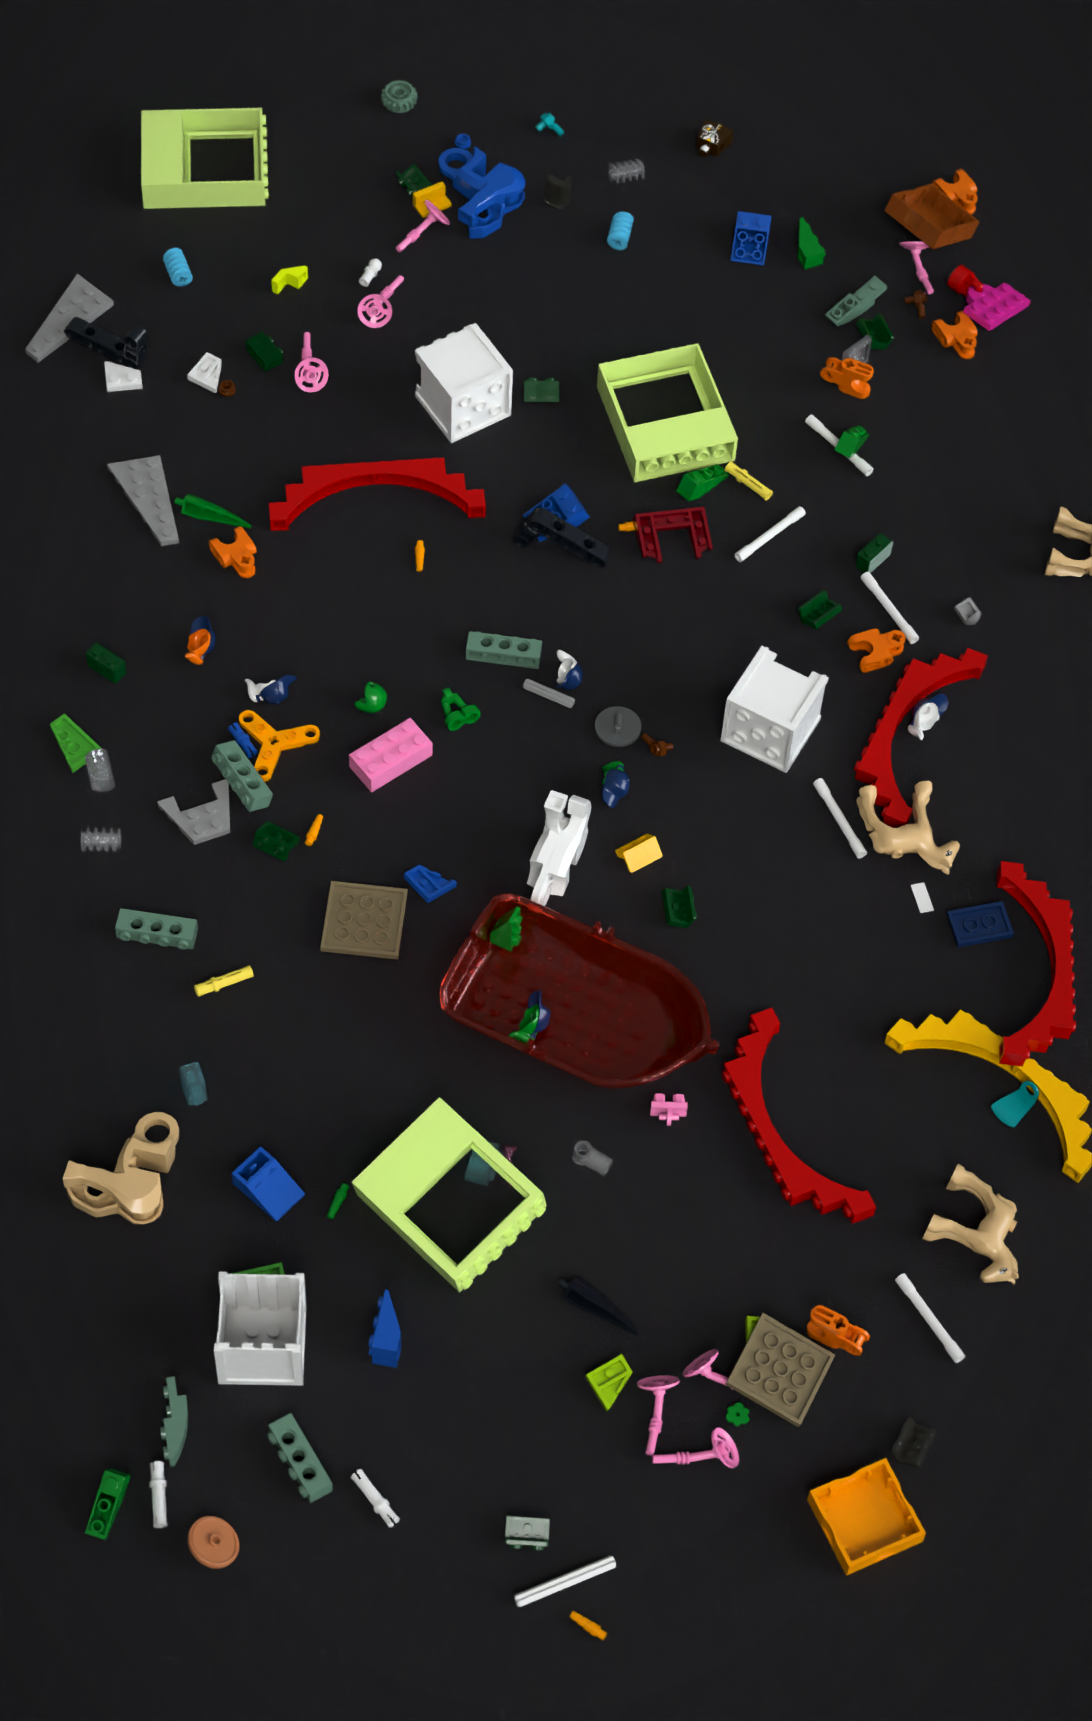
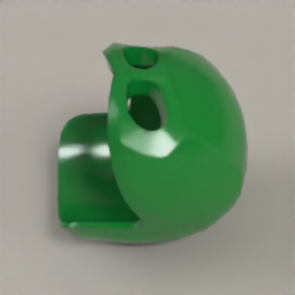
M370 681L365 686V698L356 701L354 706L366 713H377L385 706L387 693L379 684Z

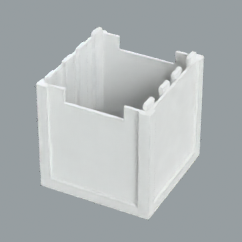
M476 323L465 326L463 330L457 333L452 332L446 338H439L433 341L432 344L426 347L421 346L415 350L416 361L421 366V386L416 385L415 397L450 443L511 416L513 369Z
M761 646L726 700L721 741L787 773L821 720V705L825 685L829 677L812 671L809 677H806L775 662L774 659L777 654L770 651L768 647Z
M219 1272V1326L217 1343H214L218 1384L303 1386L307 1311L304 1273H296V1275H268Z

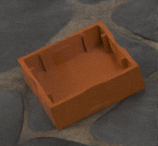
M933 184L892 194L884 210L932 249L971 239L980 222L954 203Z

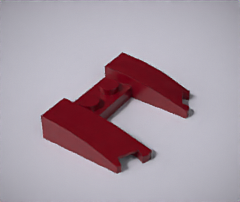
M704 507L635 514L632 519L643 558L649 556L655 558L656 562L662 563L656 531L687 528L696 559H699L702 556L701 553L706 549L710 551L713 549Z

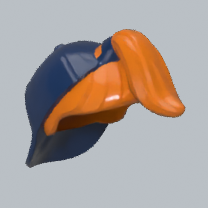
M207 616L196 618L191 626L189 643L187 645L189 652L185 654V658L195 665L203 663L205 655L213 650L216 643V635L211 629L210 620Z

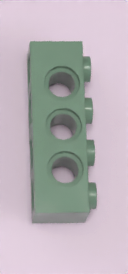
M469 631L466 660L539 669L542 641L519 638L517 636L510 637Z
M236 741L216 745L211 758L222 772L223 777L229 782L233 791L241 799L242 804L245 805L249 812L268 807L273 793Z
M120 908L115 931L116 937L124 941L134 940L144 944L154 943L164 947L174 946L180 949H193L198 932L197 919Z
M290 1413L269 1424L267 1436L272 1445H277L279 1449L277 1453L283 1463L287 1462L289 1466L287 1470L292 1480L298 1481L300 1485L298 1490L303 1498L307 1497L309 1502L312 1503L332 1492L333 1486L330 1478L293 1415ZM288 1438L294 1440L291 1444H285L283 1441ZM296 1456H302L304 1458L300 1462H296L293 1460ZM309 1473L314 1475L310 1480L304 1478Z

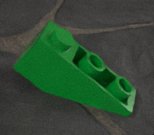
M801 217L798 227L797 258L805 270L823 264L825 250L818 243L817 236L812 233L809 223H806L804 218Z
M859 425L857 427L853 426L843 432L835 451L848 458H852L870 434Z
M717 464L684 474L676 491L687 501H692L713 489L725 480L729 474Z
M515 907L499 917L490 932V943L510 952L514 946L519 945L522 937L520 935L522 926H520L522 921L520 907Z
M112 1468L104 1471L85 1531L86 1534L106 1540L125 1496L131 1477L130 1474Z

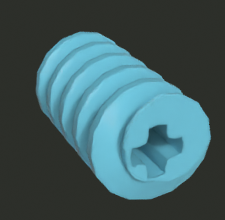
M617 212L612 218L607 242L613 249L624 250L627 247L634 218L630 213Z
M172 248L166 251L163 256V262L171 282L176 286L188 285L193 280V276L183 251L179 248Z

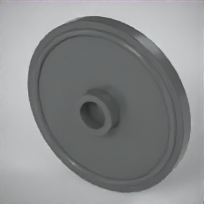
M609 707L597 716L595 732L598 738L605 744L613 747H624L634 743L640 736L641 721L634 711L626 707Z

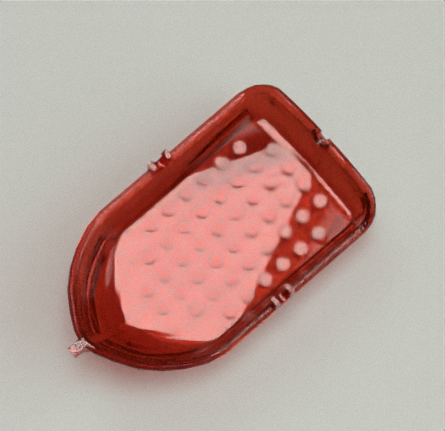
M498 894L491 899L470 930L469 939L466 938L441 984L440 1000L442 1008L447 1016L454 1021L593 1085L608 1089L629 1088L656 1081L669 1075L686 1063L701 1059L706 1053L715 1055L720 1043L710 1038V1020L702 996L692 982L675 966L662 958L615 938L614 928L610 927L606 932L601 929L600 926L602 924L599 921H596L592 928L515 894ZM515 907H520V916H522L520 935L522 937L519 945L514 946L510 952L490 943V932L499 917ZM537 990H541L542 1004L551 1011L550 1023L547 1028L537 1033L535 1040L529 1038L527 1043H522L513 1037H508L511 1032L519 1031V1025L525 1017V1010L528 1009L530 995Z

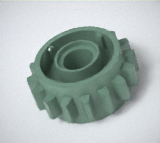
M393 81L385 85V89H382L381 101H383V106H386L388 110L403 113L413 108V104L417 103V92L408 82Z

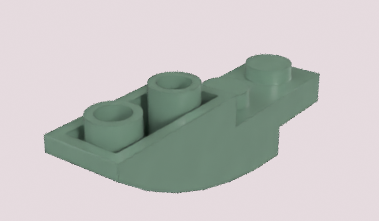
M874 276L853 295L849 293L828 311L825 316L836 326L843 325L873 306L875 299L887 290V285Z
M174 1376L166 1378L167 1385L163 1386L165 1399L169 1398L170 1405L166 1406L168 1418L163 1419L164 1426L160 1427L162 1440L166 1439L167 1446L163 1447L165 1460L169 1459L170 1466H175L180 1457L188 1428L186 1395H177Z

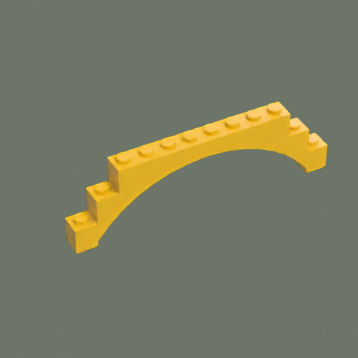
M960 1009L947 1025L941 1018L930 1014L918 1029L912 1023L900 1018L887 1033L885 1044L899 1054L906 1050L928 1048L964 1052L996 1064L1011 1073L1022 1083L1027 1080L1033 1082L1039 1090L1038 1099L1047 1110L1060 1138L1064 1157L1062 1172L1078 1183L1092 1167L1091 1152L1081 1148L1089 1139L1092 1129L1086 1122L1079 1120L1087 1110L1090 1101L1083 1094L1073 1090L1068 1083L1056 1078L1051 1071L1042 1068L1032 1058L1026 1059L1023 1067L999 1064V1046L1003 1037L996 1035L986 1025L976 1021L971 1014L965 1013ZM1027 1085L1029 1090L1034 1094L1033 1088Z

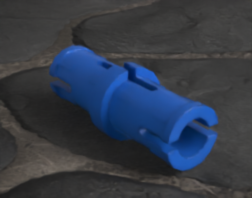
M237 722L233 723L235 727L233 728L230 725L228 731L236 739V743L243 749L247 757L252 758L251 752L255 756L258 750L251 743L249 735L243 732Z

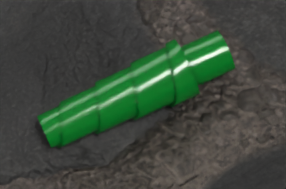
M342 1183L340 1188L336 1190L327 1218L333 1219L345 1200L349 1188L347 1184Z

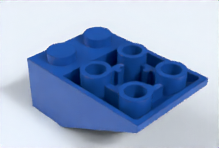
M738 211L730 261L764 266L771 216Z
M566 483L523 514V517L526 518L536 508H544L575 527H578L590 518L573 490ZM540 535L537 539L541 542L547 538Z
M261 1146L232 1172L233 1185L276 1222L305 1195L277 1160Z
M385 1289L384 1296H380L378 1301L379 1311L378 1315H375L374 1333L370 1335L369 1355L372 1356L373 1364L397 1368L401 1352V1331L389 1291Z

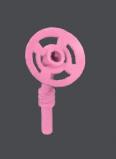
M425 200V206L429 211L428 218L416 229L411 230L406 238L396 246V250L401 252L410 243L415 242L432 222L439 221L449 225L450 222L447 217L433 203Z
M900 242V246L911 250L917 270L916 275L919 281L923 283L927 293L932 294L934 290L919 256L921 250L929 248V246L924 242Z
M399 275L389 286H386L380 292V295L370 294L360 301L358 316L363 324L368 327L379 328L389 322L392 316V306L388 299L404 281L403 276ZM374 298V300H370L366 305H364V303L367 300ZM383 302L386 303L388 309L383 308ZM363 311H366L368 316L371 317L370 321L363 316ZM384 314L386 315V317L382 321L376 322V320L381 319L384 316Z
M305 332L302 361L295 369L294 378L297 386L303 391L316 392L325 386L329 373L323 361L312 357V349L310 348L311 334ZM311 362H316L319 366L316 368L311 365ZM302 365H303V368L301 369V372H300V377H298L299 370H300V368H301ZM321 372H323V378H322L321 382L318 383V381H319V379H320V377H321ZM303 381L312 383L313 387H306L302 383Z
M712 1349L700 1355L683 1371L684 1377H691L700 1373L702 1376L725 1385L728 1379L726 1376L711 1371L710 1365L718 1355L717 1349Z
M669 1375L652 1376L637 1382L639 1388L653 1391V1395H655L653 1418L650 1419L648 1428L650 1434L645 1452L647 1455H654L657 1437L661 1433L663 1424L661 1416L665 1390L676 1386L679 1383L678 1377Z
M716 1428L712 1431L711 1435L712 1450L695 1453L686 1451V1453L681 1452V1454L676 1452V1454L652 1455V1463H677V1465H680V1463L685 1464V1462L690 1464V1462L718 1458L727 1467L735 1468L739 1464V1454L730 1435L722 1428Z

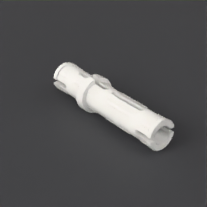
M154 1461V1463H150L151 1481L149 1482L150 1488H152L153 1527L164 1528L167 1527L165 1497L167 1482L164 1479V1462Z
M357 1470L356 1472L361 1479L355 1473L352 1474L351 1479L374 1506L373 1510L375 1513L380 1514L388 1527L394 1526L389 1518L391 1517L395 1523L400 1518L390 1508L388 1500L383 1499L363 1470Z

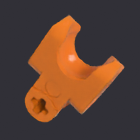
M963 169L955 171L954 184L947 183L942 178L933 180L932 184L954 203L971 215L975 213V204L978 200V196L975 194L977 187Z
M963 310L957 312L955 318L956 325L954 326L944 323L942 319L934 320L932 322V331L944 348L953 346L958 355L963 359H970L974 356V348L977 344L975 338L977 337V329L969 316L963 313Z
M829 357L826 360V367L822 368L820 372L824 380L838 384L840 391L854 397L864 399L869 396L870 385L866 381L873 377L874 369L871 365L852 358H846L841 361L835 357Z
M241 526L234 529L235 542L232 544L221 543L218 538L209 540L210 550L223 568L232 565L242 578H250L255 574L253 554L257 553L253 541Z
M871 629L850 636L847 644L852 651L866 650L870 653V655L864 656L861 659L859 665L861 671L867 673L890 665L894 660L893 656L903 652L906 637L899 630H892L891 632L881 634L878 629Z
M817 1305L811 1310L810 1322L807 1324L806 1329L807 1335L810 1338L834 1349L842 1348L856 1356L862 1354L863 1349L861 1347L870 1338L867 1331L850 1324L845 1316L823 1305Z

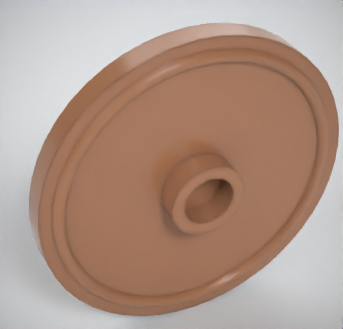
M214 1516L202 1517L191 1526L188 1532L189 1549L201 1564L210 1568L220 1569L230 1565L236 1559L239 1552V1539L235 1530L223 1519Z

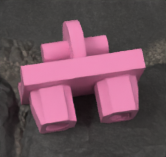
M656 1093L654 1094L653 1101H651L650 1116H659V1120H666V1125L671 1126V1120H679V1117H686L688 1102H685L683 1094L673 1095V1102H665V1095Z

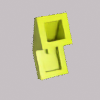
M298 266L281 269L271 280L272 292L278 295L287 284L299 289L308 279V267Z

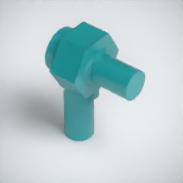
M544 113L540 117L542 121L535 126L539 132L547 126L553 129L559 137L564 134V131L554 123L555 118L551 113Z

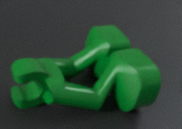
M449 687L442 690L444 695L441 703L446 717L445 724L450 731L458 730L463 724H472L479 719L481 713L476 705L467 706L457 693H452ZM455 703L461 711L451 712L450 704Z

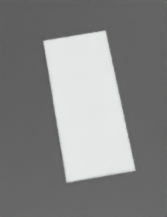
M925 883L911 885L920 913L934 911Z

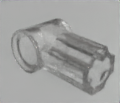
M579 1141L575 1144L572 1157L577 1165H586L603 1176L608 1172L613 1159L593 1149L587 1141ZM584 1151L586 1155H581L578 1152Z

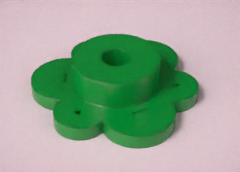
M735 1403L734 1406L728 1407L726 1415L728 1422L733 1423L735 1426L749 1422V1409L744 1408L742 1403Z

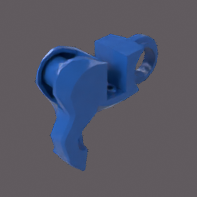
M474 147L473 155L462 148H451L440 155L438 163L440 172L444 176L449 177L452 180L453 187L470 200L458 209V220L469 226L470 239L485 238L501 228L503 216L517 209L525 199L523 189L525 188L526 181L522 173L516 168L498 163L486 175V154L477 147ZM459 160L466 165L459 169L449 167L447 163ZM484 210L487 217L481 218L477 215Z

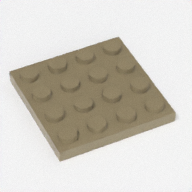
M331 881L320 947L321 951L398 959L408 889Z
M762 1313L725 1385L799 1427L835 1354Z

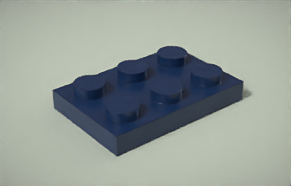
M1003 901L947 911L946 916L957 948L1013 938L1014 932Z

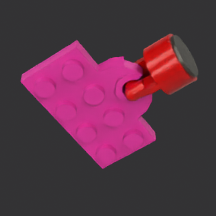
M964 265L957 266L947 280L948 287L958 294H963L967 297L966 302L969 305L964 308L963 313L989 331L1030 304L1028 298L1005 282L996 288L982 284L976 278L975 273Z

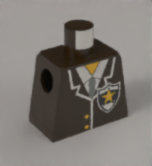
M705 119L697 138L696 148L699 150V155L702 157H707L708 154L715 157L719 156L732 143L734 130Z

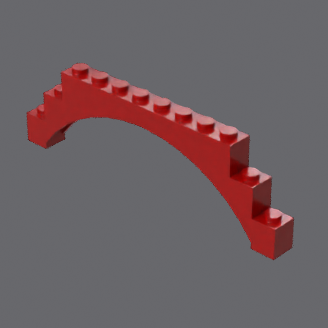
M444 458L303 466V484L285 485L286 502L269 503L271 531L289 530V525L298 515L317 501L331 494L349 488L373 484H393L418 488L448 500L464 511L468 518L486 517L484 489L466 490L464 473L446 474Z
M967 648L965 654L961 653L958 660L940 653L938 659L934 658L931 665L913 658L911 664L905 666L903 671L904 677L899 678L896 685L898 689L896 692H892L889 699L891 703L886 705L883 710V719H878L875 727L877 730L875 733H871L868 740L870 744L868 747H864L861 754L863 758L861 761L858 760L854 767L856 780L876 787L877 797L875 804L884 808L881 814L884 817V824L892 828L906 825L911 818L913 808L907 806L901 796L892 771L891 743L897 727L911 708L933 691L961 680L971 678L979 680L986 666L988 655Z
M1001 861L997 870V888H1002L1010 894L1034 920L1046 943L1051 964V987L1047 1002L1037 1016L1024 1028L1010 1037L1003 1036L999 1046V1064L1023 1067L1025 1060L1029 1059L1030 1051L1046 1053L1048 1047L1052 1046L1053 1038L1069 1039L1071 1033L1075 1032L1076 1021L1073 1020L1076 1005L1073 1004L1075 988H1072L1075 973L1072 972L1074 956H1071L1074 941L1071 940L1073 924H1070L1073 910L1070 908L1069 900L1049 898L1050 892L1047 890L1046 882L1026 880L1027 874L1024 872V864Z
M773 1008L752 1014L748 1024L751 1034L737 1039L735 1053L738 1059L724 1063L721 1074L724 1082L730 1086L732 1098L736 1099L739 1104L740 1114L745 1116L747 1120L748 1130L750 1133L753 1132L756 1137L755 1142L758 1149H762L766 1165L770 1166L773 1171L772 1176L775 1183H779L783 1199L787 1200L790 1206L812 1198L814 1208L818 1209L821 1215L842 1207L845 1217L849 1218L852 1224L874 1216L876 1205L868 1190L862 1192L845 1187L817 1173L803 1163L788 1148L777 1133L766 1110L762 1095L761 1065L767 1046L773 1035L779 1033L781 1023Z

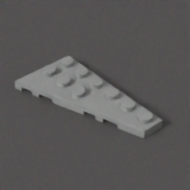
M77 274L26 347V354L39 363L70 339L65 335L64 329L74 317H79L91 323L114 306L113 300Z
M160 455L107 464L110 473L112 472L115 480L121 485L130 502L139 511L144 522L148 524L159 544L165 546L179 543Z

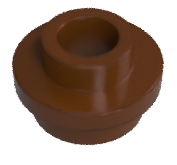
M224 380L220 383L218 390L222 396L229 397L235 394L236 386L232 381Z

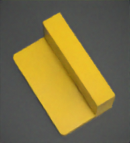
M443 181L413 193V206L422 218L427 217L429 214L425 206V200L433 203L440 211L451 207V202L446 196V186Z
M645 834L615 850L617 856L625 860L627 868L631 873L662 857L656 837L650 834Z

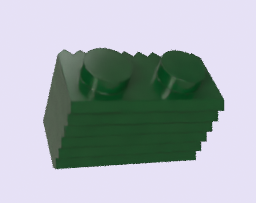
M261 331V333L252 336V338L246 339V351L260 365L264 372L283 363V351L280 347L274 345L271 336H266Z
M881 533L876 535L874 540L858 552L856 568L863 573H871L891 555L893 542Z
M97 642L86 651L88 667H91L96 673L99 672V675L102 674V676H105L114 684L126 674L125 660Z

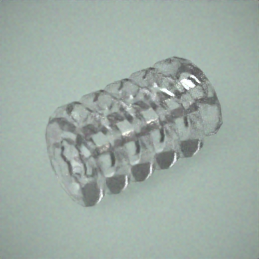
M638 158L634 159V161L630 159L628 162L622 161L621 163L616 162L615 165L613 163L608 165L611 183L615 179L616 184H619V178L624 183L626 177L629 181H632V176H634L635 180H638V175L642 179L645 177L643 162Z
M102 748L92 750L85 756L91 788L98 792L109 791L115 787L110 760L107 756L108 752Z
M87 827L85 833L81 830V850L85 852L87 846L90 852L94 851L95 846L98 852H101L103 847L105 852H108L110 847L113 852H116L118 847L121 850L120 828L117 829L116 833L113 832L112 828H110L108 833H106L105 828H102L101 833H98L97 827L94 828L93 833L90 832L89 827Z

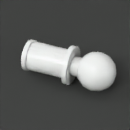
M379 259L369 261L364 274L359 279V283L362 286L367 287L372 278L376 277L377 272L382 267Z

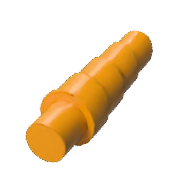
M633 521L618 524V530L626 532L635 530Z
M418 540L414 548L416 571L418 572L423 570L425 547L422 540Z
M321 814L316 816L307 832V839L305 841L307 846H312L313 842L317 839L323 819Z
M572 1611L570 1614L572 1620L577 1622L578 1625L583 1627L592 1636H597L599 1639L604 1640L607 1632L602 1630L600 1625Z

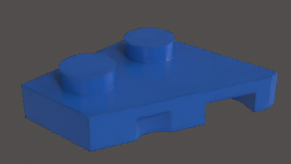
M421 865L405 872L403 877L427 903L454 889L457 885L455 880L452 879L450 882L441 878V874L430 871Z

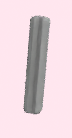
M527 678L523 684L524 689L568 708H572L575 703V698Z

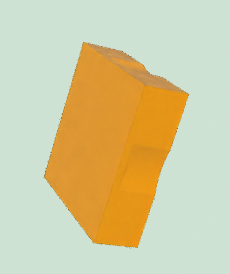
M886 1458L861 1468L848 1477L836 1479L809 1492L807 1501L846 1576L922 1543L926 1535L912 1506L905 1499L900 1483Z

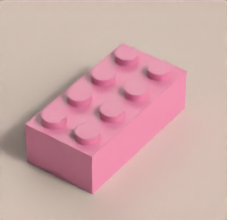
M409 718L349 754V767L372 793L431 757L433 743L416 723Z

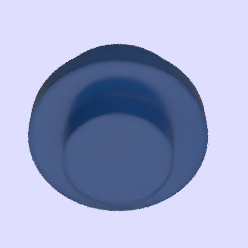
M459 134L455 139V146L462 149L469 148L471 146L470 137L467 134Z

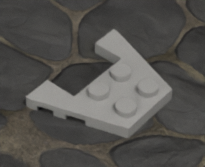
M226 779L211 784L217 799L215 801L180 812L176 800L172 796L157 801L158 807L167 814L171 821L176 823L180 831L194 845L229 834V782Z

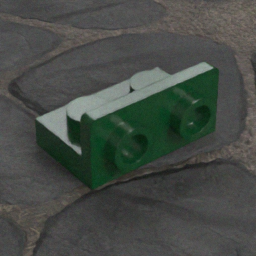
M267 821L256 830L253 846L285 862L289 851L299 843L300 837Z

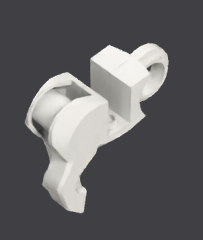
M553 790L550 791L544 804L546 818L543 834L537 842L530 859V873L527 884L534 888L530 900L531 910L538 912L541 908H544L550 894L564 895L569 883L570 865L577 864L588 834L587 825L591 812V802L587 799L572 795L569 799L567 813L571 814V818H568L563 813L568 801V795Z

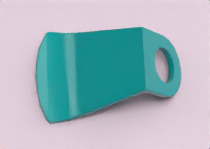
M1024 1081L1019 1090L999 1099L991 1105V1108L1003 1123L1015 1127L1037 1101L1039 1090L1033 1082ZM1027 1085L1033 1088L1034 1095H1031L1027 1091Z

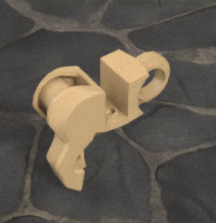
M153 1112L142 1117L135 1127V1133L131 1138H127L118 1157L114 1172L89 1167L69 1160L63 1176V1183L72 1204L94 1217L120 1214L132 1224H147L155 1221L161 1216L164 1208L160 1174L138 1168L141 1167L164 1173L169 1172L175 1159V1145L179 1140L180 1131L177 1121L172 1116L163 1112ZM154 1125H163L169 1129L170 1134L162 1142H151L145 1137L147 1129ZM88 1186L98 1189L103 1193L99 1196H92L89 1194Z

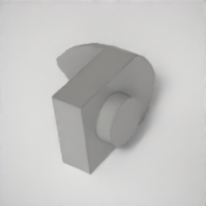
M970 597L954 607V610L966 625L976 624L981 616V611H979Z

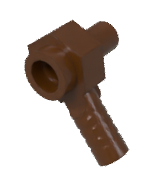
M921 290L914 291V296L905 297V303L915 302L918 308V317L923 319L925 318L924 302H927L926 293Z
M644 733L641 737L650 746V751L654 756H664L668 750H672L674 747L671 742L655 741L647 733Z

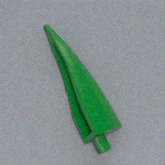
M187 494L184 499L179 497L175 499V504L182 506V514L197 519L251 528L252 526L230 511L195 495Z

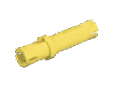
M732 461L725 467V471L734 476L736 481L744 483L765 500L772 496L773 491L749 475L747 470H742Z
M250 965L216 978L211 977L206 982L194 985V989L198 997L209 992H218L223 987L254 977Z

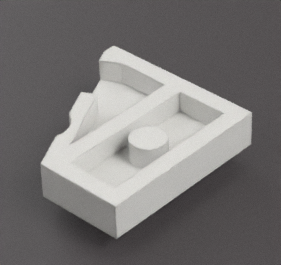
M207 352L188 373V380L217 393L222 365L221 359Z
M104 361L107 392L143 389L140 370Z

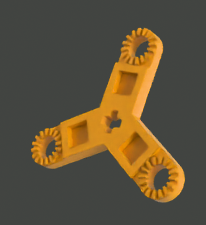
M245 710L239 715L240 726L262 745L254 768L257 772L260 769H266L268 773L260 775L264 782L271 779L281 751L302 747L311 743L314 744L320 738V730L315 725L276 731L252 710ZM249 716L250 718L252 717L253 721L251 722H245L243 720ZM309 731H313L315 736L307 737L306 734ZM273 740H277V743H275L274 745L271 744Z

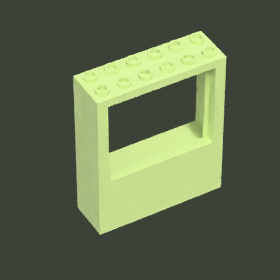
M262 108L141 111V186L144 209L265 206V199H268V188H265L268 187V176H265V174H268V165L264 163L267 162V151H264L267 149V139H264V137H267V129L263 127V125H266V115H262ZM253 138L254 180L191 182L190 139Z
M699 343L604 362L598 365L597 389L634 482L735 461L738 437ZM687 373L690 374L704 411L630 427L627 426L613 389Z
M440 1097L352 1181L357 1195L459 1293L463 1289L469 1288L473 1283V1279L477 1275L483 1274L488 1267L487 1265L492 1260H497L501 1256L502 1250L507 1245L511 1246L516 1241V1236L521 1231H526L531 1226V1221L536 1216L540 1217L545 1212V1207H547L543 1192ZM473 1149L525 1199L457 1265L405 1213L459 1160Z

